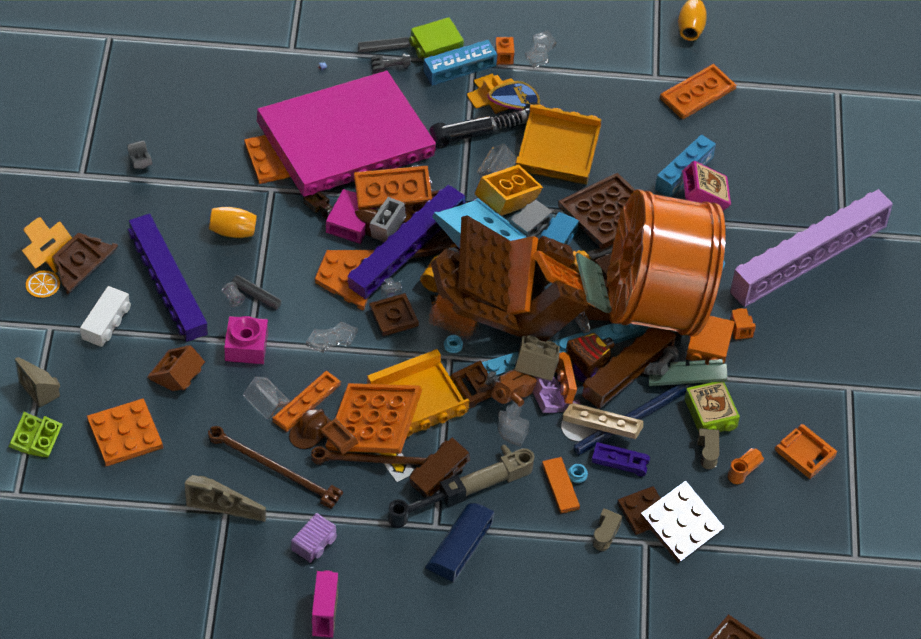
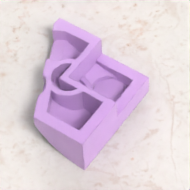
M554 376L552 381L535 377L537 383L533 394L542 412L556 413L566 411L569 404L564 402L563 395L560 394L561 385ZM578 400L573 401V403L580 405Z

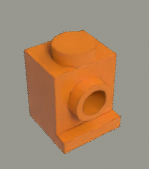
M747 308L732 310L730 320L735 321L733 327L734 339L753 338L756 325L753 323L752 316H749Z

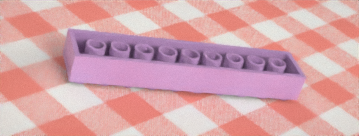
M879 189L866 194L858 201H853L846 208L839 209L835 214L826 216L819 223L810 225L803 232H798L792 238L783 240L778 246L769 248L760 256H755L749 262L737 266L734 270L730 293L743 307L750 305L884 229L887 226L893 203Z

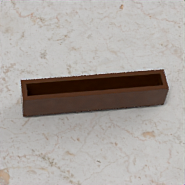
M649 327L643 336L637 337L632 345L625 347L604 368H599L592 378L589 377L585 380L582 396L600 409L645 372V368L650 363H655L664 356V349L668 346H674L676 335L670 330Z

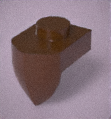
M363 208L356 210L355 214L362 222L366 223L365 235L372 237L369 226L378 211Z

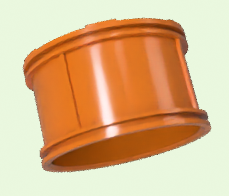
M636 189L630 195L618 219V227L607 272L608 297L612 309L609 313V320L612 323L622 325L636 324L666 329L691 337L700 334L713 309L724 262L725 219L719 204L706 201L699 203L660 196L640 189Z

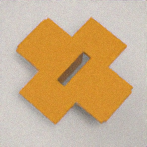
M493 73L474 80L478 89L467 93V97L476 109L490 105L495 114L509 108L490 101L488 94L494 87L513 82L514 80L510 78L502 81L498 75L494 76Z
M38 217L23 230L31 244L25 247L22 252L35 269L46 262L56 273L57 270L52 261V256L72 237L60 221L49 229L42 218ZM52 238L56 241L48 245L42 251L40 250V248L48 241H50Z

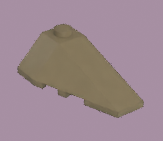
M192 475L185 481L186 505L189 507L266 521V507L213 479Z

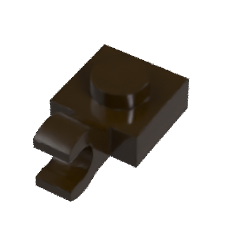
M320 191L303 198V203L315 213L321 211L323 217L327 220L333 209L329 205V198Z

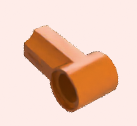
M751 448L742 457L734 459L728 472V480L733 484H742L746 476L763 463L764 458L758 449Z

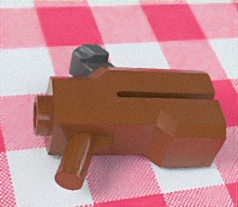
M515 368L501 376H495L496 372L491 371L485 380V384L491 385L493 383L495 385L491 394L493 399L501 404H506L513 400L519 407L524 404V400L521 397L532 394L537 383L534 376L515 371Z

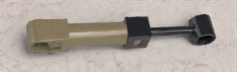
M502 445L501 450L504 456L500 457V462L461 478L456 475L441 481L439 493L409 505L401 499L393 500L388 508V521L394 527H403L408 522V516L413 511L440 500H444L447 507L465 501L466 496L504 480H507L509 483L527 476L533 471L534 453L525 448L511 452L506 445Z

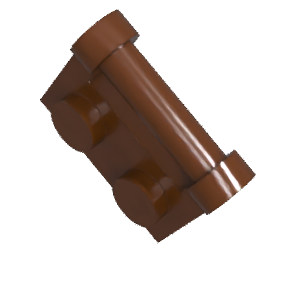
M481 361L469 365L450 376L464 399H469V409L475 407L477 403L492 397L491 394L495 386L493 383L491 385L485 384L488 372ZM465 377H467L476 392L473 396H471L462 381Z

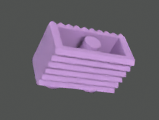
M315 513L302 530L292 538L291 550L309 562H312L315 557L318 559L323 554L324 547L327 544L331 545L337 537L336 525Z

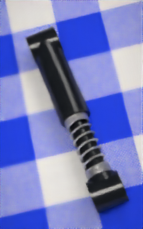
M531 102L524 107V110L518 111V113L513 112V114H504V116L500 115L494 118L484 116L448 125L436 123L430 127L429 132L436 143V147L444 148L451 142L491 134L497 128L502 129V127L506 128V126H516V124L520 125V123L522 125L527 124L530 104L536 105L539 103Z

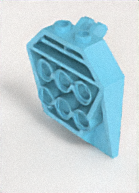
M479 198L454 208L434 212L432 216L459 249L461 217L467 215L510 241L526 238L524 233Z

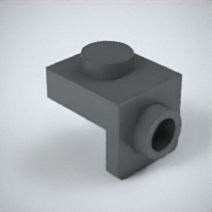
M145 141L127 145L129 159L135 169H145L149 165H153L152 159L147 152Z

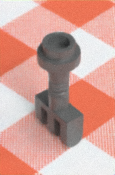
M405 53L402 54V58L384 60L383 55L372 56V72L375 74L384 72L385 67L390 65L404 64V68H407L411 65L410 55Z
M675 346L666 347L663 351L664 356L658 363H650L645 368V374L664 375L669 370L667 363L678 358V349Z

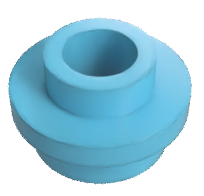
M450 335L444 341V348L449 353H458L463 348V341L457 335Z
M574 464L569 468L568 476L572 482L582 483L587 479L588 472L583 465Z

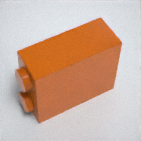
M710 316L700 334L691 337L686 360H705V364L709 365V360L723 359V364H725L735 321Z

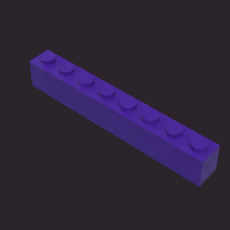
M449 184L444 189L439 190L432 200L427 201L421 210L415 212L410 220L400 226L399 230L390 235L356 269L350 271L347 276L348 287L364 299L368 298L442 229L432 217L434 212H441L466 204L465 195Z
M151 214L129 220L130 228L127 229L130 239H134L135 249L137 253H141L143 265L148 266L149 276L151 280H155L156 290L158 294H162L164 306L166 308L169 307L170 317L173 322L176 321L179 335H183L186 342L208 335L207 322Z

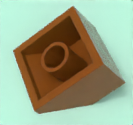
M191 345L170 349L147 377L149 380L171 391L185 390L191 384V379L200 373L205 361Z

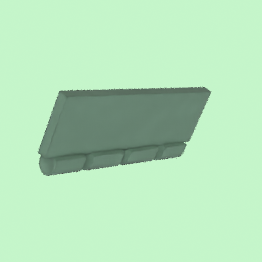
M577 253L575 256L587 302L605 313H610L612 309L601 266L595 265V262Z
M723 359L709 360V365H705V360L689 361L690 366H686V361L670 362L669 370L664 375H649V386L728 381L727 364H723Z

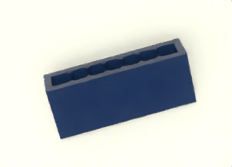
M467 504L425 568L454 582L493 524L494 511L480 504Z

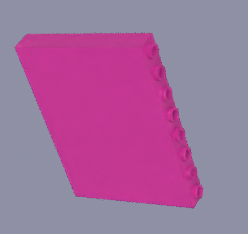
M388 71L257 109V123L303 197L339 185L348 184L354 181V172L396 169L435 155V141Z

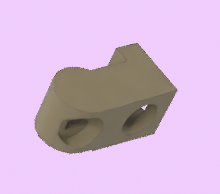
M699 429L697 445L703 446L700 463L706 469H713L717 466L719 458V430Z
M605 508L602 510L599 521L601 527L595 530L593 537L595 549L605 551L610 547L621 526L622 515Z

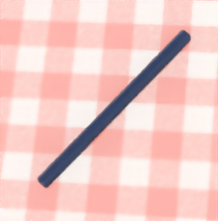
M702 383L678 384L624 416L640 420L685 394L687 388L698 386ZM598 430L574 444L573 449L580 455L596 446L597 442L601 443L615 434Z

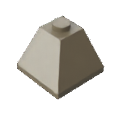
M19 357L15 358L19 383L39 408L60 397V384L55 377L52 378L47 371Z

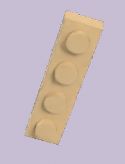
M575 403L569 404L563 414V421L636 439L643 428L642 420Z

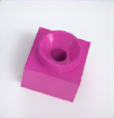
M229 316L224 346L225 361L264 364L268 339V319H257L250 316Z

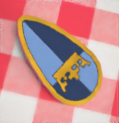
M521 81L498 85L488 94L490 101L509 109L524 110V107L531 102L540 104V98L535 89Z

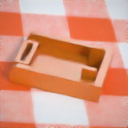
M801 424L798 429H794L780 444L775 446V451L809 479L832 461L837 454L833 447L804 424ZM821 455L823 459L815 465L813 461Z

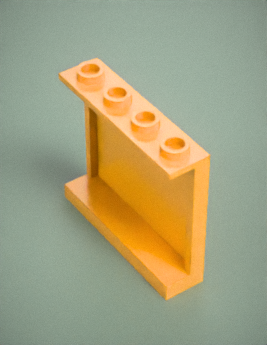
M530 104V113L516 165L519 164L528 173L587 185L601 129V119L594 115L585 116L578 112H565L559 108L551 109L540 104Z
M438 349L367 376V384L421 386L422 393L407 437L421 430H427L436 424L445 423L454 417L463 416L469 410V399L464 400L441 363V354Z

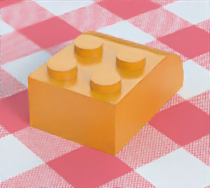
M518 164L481 177L474 194L502 216L522 209L527 204H531L538 197L543 186Z

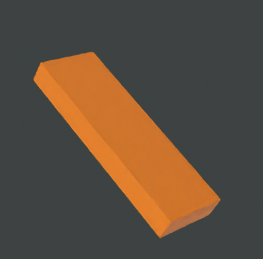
M562 457L542 461V467L560 514L579 510L580 504Z

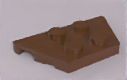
M77 233L52 256V261L66 293H71L117 250L118 245L112 243V245L101 242V239Z

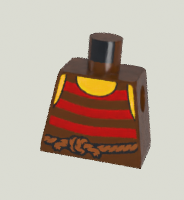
M590 333L567 341L565 353L569 354L570 360L589 378L599 368L609 362L611 349L615 345L610 337L602 340L596 333Z

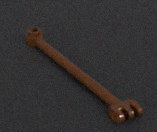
M213 426L208 430L210 442L214 444L224 443L322 496L321 504L330 509L335 506L334 503H337L338 497L343 495V491L331 485L326 490L233 440L219 426Z
M320 446L313 448L311 451V459L318 465L329 460L422 466L426 458L357 453H345L343 455L341 452H329V450ZM463 469L456 474H462Z

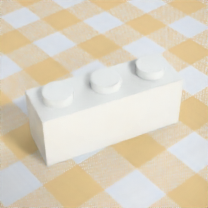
M108 286L80 327L82 340L103 347L105 342L111 339L115 327L120 325L124 313H127L130 309L129 294Z

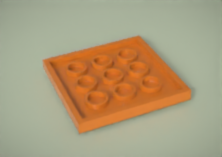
M348 383L336 419L359 442L348 452L401 454L422 393L421 386ZM327 440V450L339 451L329 440Z

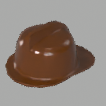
M322 409L306 411L290 430L289 438L291 443L299 449H308L315 446L325 437L320 429L331 422V420L324 414Z

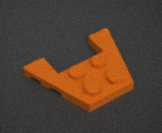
M327 250L315 277V283L333 294H339L344 297L345 301L356 304L360 310L364 311L369 297L364 299L348 287L347 276L351 270L356 269L365 258H368L374 250Z

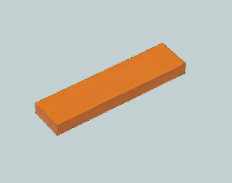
M326 370L272 417V421L288 432L306 411L314 409L341 385V381Z

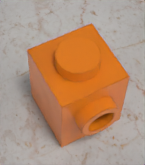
M496 37V65H513L514 38Z

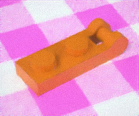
M560 352L555 370L558 373V382L561 384L560 394L563 395L565 403L572 404L577 392L569 354Z

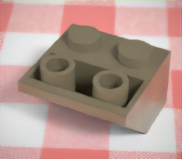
M522 336L515 362V371L552 381L559 361L560 346L551 341H540L534 336Z

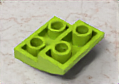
M24 412L8 447L35 456L49 457L62 423L46 416L40 419Z

